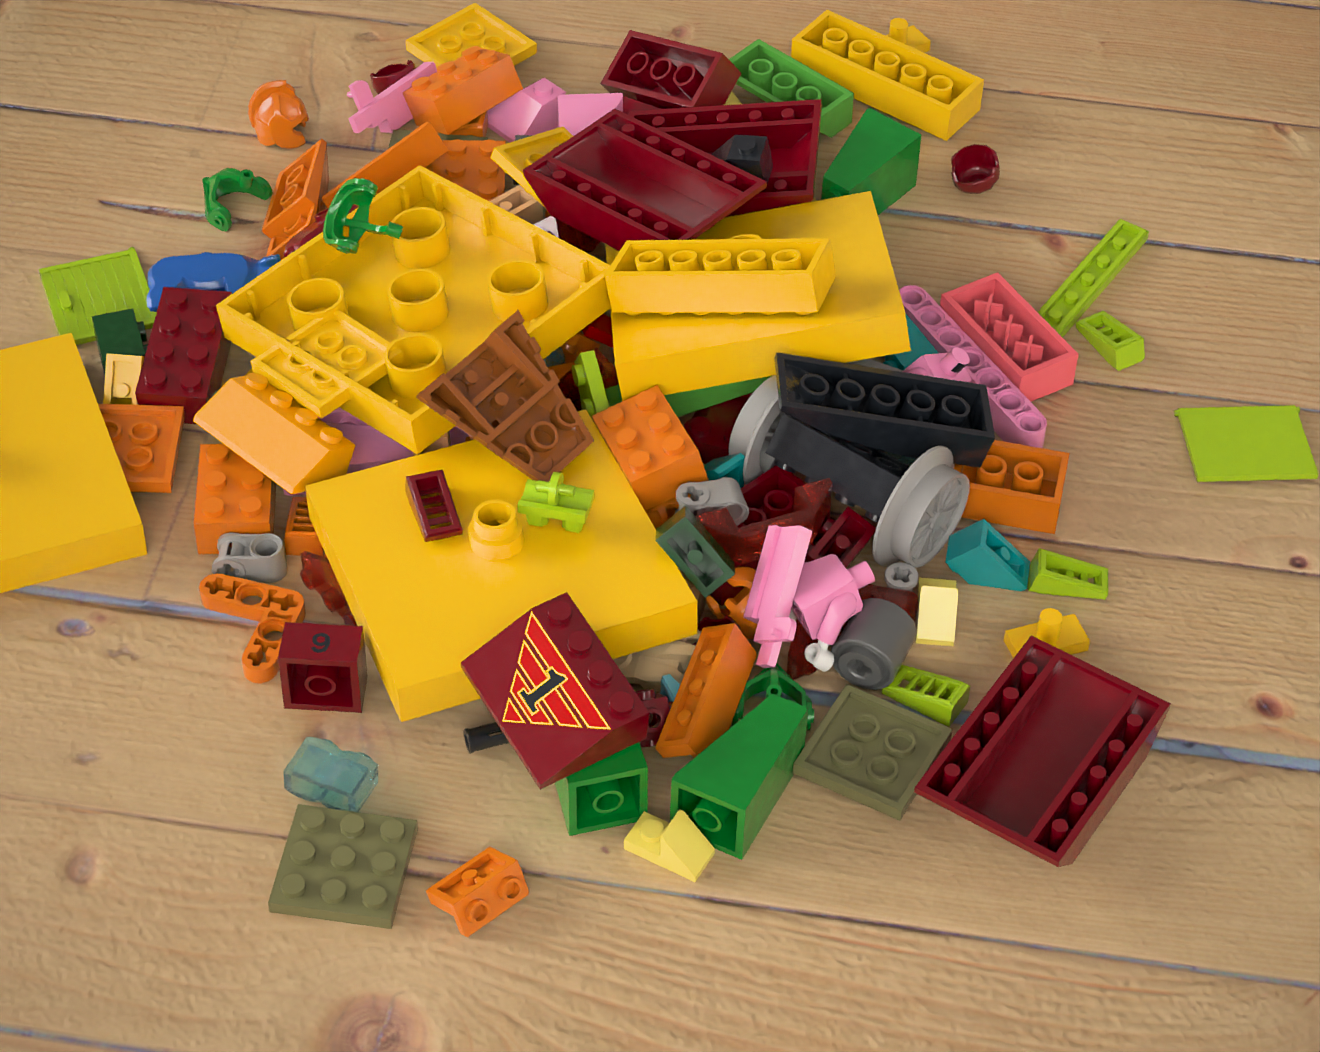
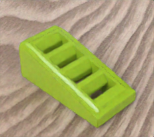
M1105 311L1098 312L1076 322V329L1116 370L1121 371L1144 360V338Z
M1039 548L1030 563L1028 591L1039 594L1106 600L1108 596V568ZM1088 578L1094 579V584L1089 583Z
M902 665L894 681L886 688H882V694L950 727L968 703L971 686L953 678ZM903 679L909 681L905 688L898 686ZM916 686L921 687L919 692L914 691Z

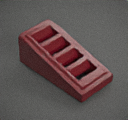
M443 469L406 476L405 492L425 542L463 535V529ZM435 493H437V496H433V497H428V498H423V499H421V497H420V496H425V495H430V494H435ZM441 503V506L424 509V506ZM445 513L446 515L431 519L427 518V516ZM444 523L450 524L449 526L439 527L435 529L430 528V526Z

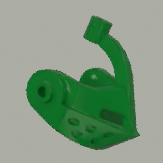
M226 168L211 177H204L202 182L207 221L221 231L229 230L232 226L231 213L217 199L227 194L241 192L267 200L273 194L270 184L262 177L253 176V172L247 169L239 171L233 168Z
M354 178L346 181L333 198L326 214L323 238L326 244L337 248L340 252L356 254L359 247L358 241L365 231L399 239L403 226L390 221L386 226L370 224V204L376 196L378 186L370 180ZM354 204L358 205L353 218H346L351 207ZM343 226L349 227L348 237L343 236Z
M776 663L775 668H764L746 683L732 720V726L738 722V719L743 718L745 702L753 695L766 691V698L771 694L782 697V693L792 697L798 704L807 707L806 730L811 729V723H814L812 701L806 695V691L778 663Z

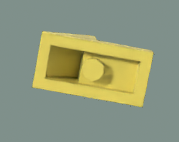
M919 577L916 621L917 644L954 646L958 605L956 580Z
M681 809L678 810L670 823L644 811L624 839L625 850L693 882H696L715 854V848Z

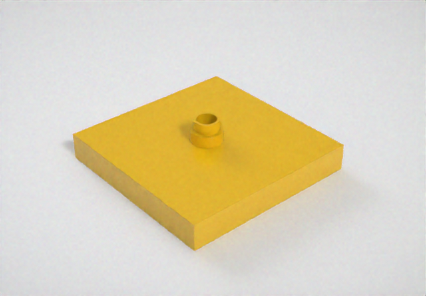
M419 165L378 193L370 204L369 223L386 226L390 221L403 226L399 239L365 231L358 241L357 253L346 254L326 244L322 232L216 305L224 338L256 357L276 345L280 347L281 353L285 356L292 354L293 360L300 365L307 363L310 370L315 368L317 375L326 380L332 378L334 385L340 388L344 385L349 390L350 400L341 405V409L418 455L455 427L450 421L416 398L422 390L441 374H446L517 310H519L525 320L523 326L530 338L534 337L539 344L541 357L543 359L611 308L604 276L611 265ZM358 208L349 213L346 218L352 219ZM343 226L344 237L349 236V227ZM339 309L390 342L384 354L388 374L366 388L350 379L347 370L344 369L341 372L335 370L300 349L298 341L295 340L290 343L284 338L313 319L328 315L330 320L334 319L333 313ZM395 347L403 351L405 360L398 367L389 361V355Z
M871 191L725 217L694 239L830 238L836 278L818 312L808 315H799L796 312H779L773 315H764L761 312H744L739 315H729L727 312L708 313L705 315H695L693 313H674L672 315L641 313L638 315H628L626 313H612L610 308L615 367L622 401L658 385L663 395L774 376L776 375L774 359L776 352L847 363L911 351L906 313ZM605 244L607 264L611 265L620 251Z
M72 333L1 349L0 593L147 555L141 518Z
M586 409L577 412L594 442L560 471L564 477L563 484L594 490L593 504L587 520L579 533L566 531L562 527V520L552 518L549 519L547 525L542 527L529 525L526 514L518 513L517 504L523 496L527 479H532L475 439L305 485L311 523L357 625L363 626L365 643L401 722L481 699L462 670L461 662L531 608L566 592L612 659L697 634V600L677 565L655 541V527ZM443 469L463 529V535L425 542L405 492L406 476ZM437 493L420 497L421 499L437 496ZM441 503L424 506V509L441 506ZM445 513L427 516V518L431 519L446 515ZM444 523L430 526V528L435 529L439 527L449 526L450 524Z

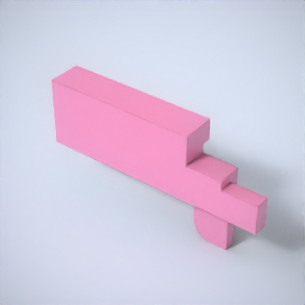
M424 62L374 98L367 82L357 80L349 85L351 92H348L347 96L354 98L358 108V112L348 118L353 132L360 133L366 128L378 126L380 132L393 133V130H398L412 120L413 116L402 92L412 87L411 84L416 79L429 77L437 72L435 63Z
M800 525L789 527L768 526L743 618L758 624L753 641L761 644L756 665L762 668H775L782 642L793 641L797 624L795 620L789 618L812 534L811 530Z

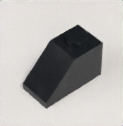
M734 135L711 154L767 181L768 184L773 168V160L767 136Z

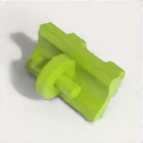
M553 472L550 482L527 479L523 496L517 504L518 513L526 514L529 525L542 527L547 525L549 519L552 518L562 520V527L566 531L579 533L587 520L593 504L594 490L563 484L564 477L561 472Z

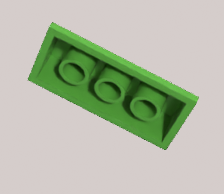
M757 39L729 59L741 72L736 85L766 102L821 99L820 133L832 138L852 123L853 92L762 40Z

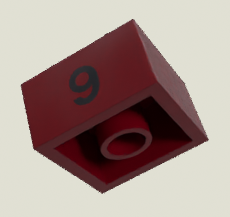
M285 622L278 654L284 709L362 713L368 678L363 626Z

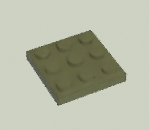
M846 684L793 763V774L900 821L917 795L914 793L915 786L950 742L953 729Z
M298 804L268 901L269 912L392 929L418 831L417 820Z

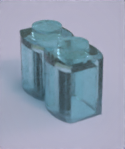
M306 737L283 771L284 788L293 795L307 801L320 802L327 808L353 812L360 811L378 783V764L367 754L342 751L332 741L315 737Z

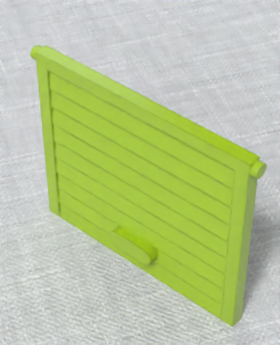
M130 247L125 251L39 269L58 334L72 333L76 345L96 341L92 316L133 309L136 321H143L145 330L153 328L157 312L150 311L147 308L146 299L150 289L134 247Z
M1295 405L1178 408L1174 410V416L1179 418L1197 482L1318 478L1319 473L1299 417L1300 407Z

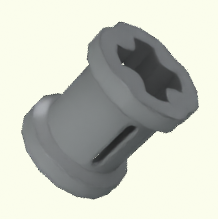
M903 562L893 563L885 570L884 580L887 587L884 589L882 599L895 603L903 610L908 611L913 607L916 595L913 588L918 583V572L910 564Z

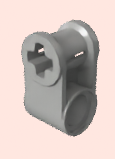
M730 477L703 482H687L680 485L676 491V500L679 503V508L675 514L686 505L706 529L738 526L749 515V508L739 483Z
M230 532L219 537L217 542L219 555L212 564L213 574H225L264 583H274L285 577L287 563L283 541L279 536L271 533L239 534Z

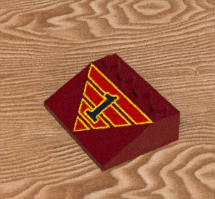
M567 592L531 608L461 662V668L540 790L647 738L649 711Z

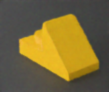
M106 354L103 404L138 405L135 391L145 356Z

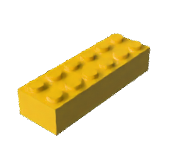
M826 10L792 38L791 57L853 92L854 99L863 102L945 141L952 137L980 110L984 79L832 11Z
M830 238L627 240L604 276L612 313H626L628 315H638L641 313H660L661 315L693 313L695 315H705L708 313L727 312L729 315H739L744 312H761L764 315H773L779 312H796L799 315H808L819 311L836 278Z

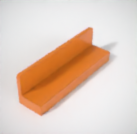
M427 121L323 195L322 201L329 208L341 186L346 181L354 178L370 180L378 186L376 193L378 194L420 165L425 168L449 150L432 124Z
M735 623L702 629L655 747L662 758L691 755L695 758L729 730L757 657L755 649Z

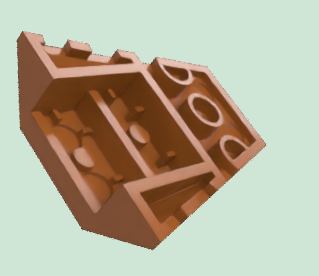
M517 310L499 325L481 345L449 372L441 374L422 390L416 398L532 480L549 482L553 472L563 470L593 443L594 439L570 398L566 399L558 386L560 381L553 369H548L539 353L541 351L539 344L534 337L530 338L523 326L525 320L519 310Z

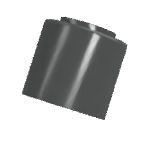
M868 598L862 600V610L846 621L831 648V652L834 654L833 667L841 677L863 689L878 690L886 688L894 681L916 639L917 630L914 621L908 613L895 603L884 599Z

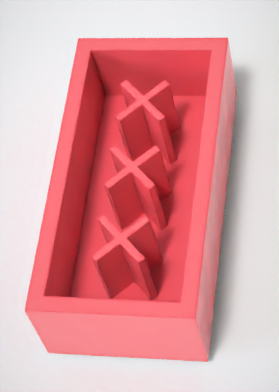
M998 272L941 294L940 307L1030 402L1073 385L1079 354Z

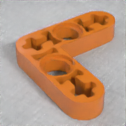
M215 573L206 576L199 585L201 602L206 609L259 622L242 655L244 676L253 683H265L272 680L279 671L278 654L281 639L269 641L264 636L273 631L283 633L285 622L303 623L306 614L303 596L291 589L230 575ZM249 596L262 598L259 603L254 605H247L242 602ZM263 653H266V662L261 663L263 659Z

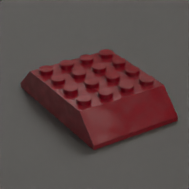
M821 99L628 111V115L709 154L715 152L734 135L768 137L773 168L767 188L726 217L807 203L814 199L822 112Z
M613 109L523 169L524 177L552 217L618 251L621 250L627 240H694L767 188V181L617 109Z
M1031 635L917 783L914 793L1056 867L1071 865L1145 761L1170 709L1171 703Z

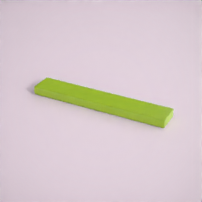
M1119 219L1040 308L1038 313L1063 338L1148 239L1149 231Z

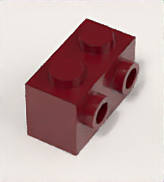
M848 506L837 520L830 517L817 533L822 537L817 544L812 541L809 542L804 562H810L833 554L839 558L847 569L874 535L876 528Z

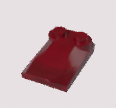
M752 393L695 411L693 417L684 424L683 427L698 449L703 464L729 455V441L734 424Z

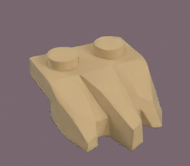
M697 629L696 635L613 660L630 684H640L644 689L654 688L655 692H660L661 679L664 675L670 674L681 684L684 671L687 669L695 649V645L692 644L698 641L701 631Z

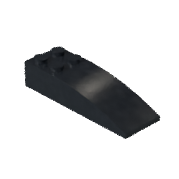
M777 352L774 357L780 411L811 427L844 440L912 458H919L923 453L935 446H944L952 452L953 464L979 468L995 440L986 385Z

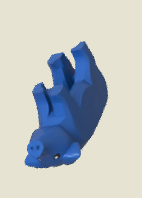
M204 252L196 255L163 258L153 264L148 271L147 278L150 290L146 299L147 308L150 311L157 312L163 287L234 293L281 261L280 255H269L256 260L241 254Z

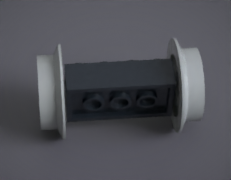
M776 375L765 380L749 397L738 415L729 441V455L742 453L745 456L743 466L745 485L777 465L788 472L795 473V471L802 473L806 476L805 482L813 487L822 490L825 488L830 489L836 493L835 499L852 507L858 505L865 509V516L878 522L873 540V557L883 567H888L900 560L915 568L922 567L930 562L947 543L949 535L953 534L968 500L969 479L966 475L953 469V455L948 448L935 446L923 453L911 466H908L883 451L847 441L811 427L780 411Z

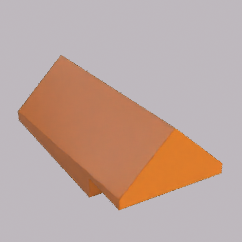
M320 139L278 175L261 230L271 239L266 256L279 254L281 260L284 259L283 254L289 240L298 232L316 222L314 216L320 211L325 210L322 196L328 193L329 169L327 142L323 139Z

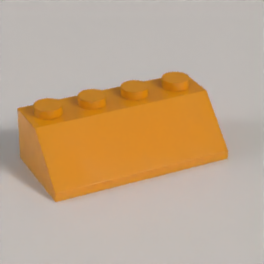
M249 373L245 376L230 378L195 414L193 419L196 424L290 494L306 492L305 485L346 475L355 449V444L345 438L340 430L327 425L318 418L317 414L302 407L293 400L290 394L280 391L271 385L265 376L258 373Z

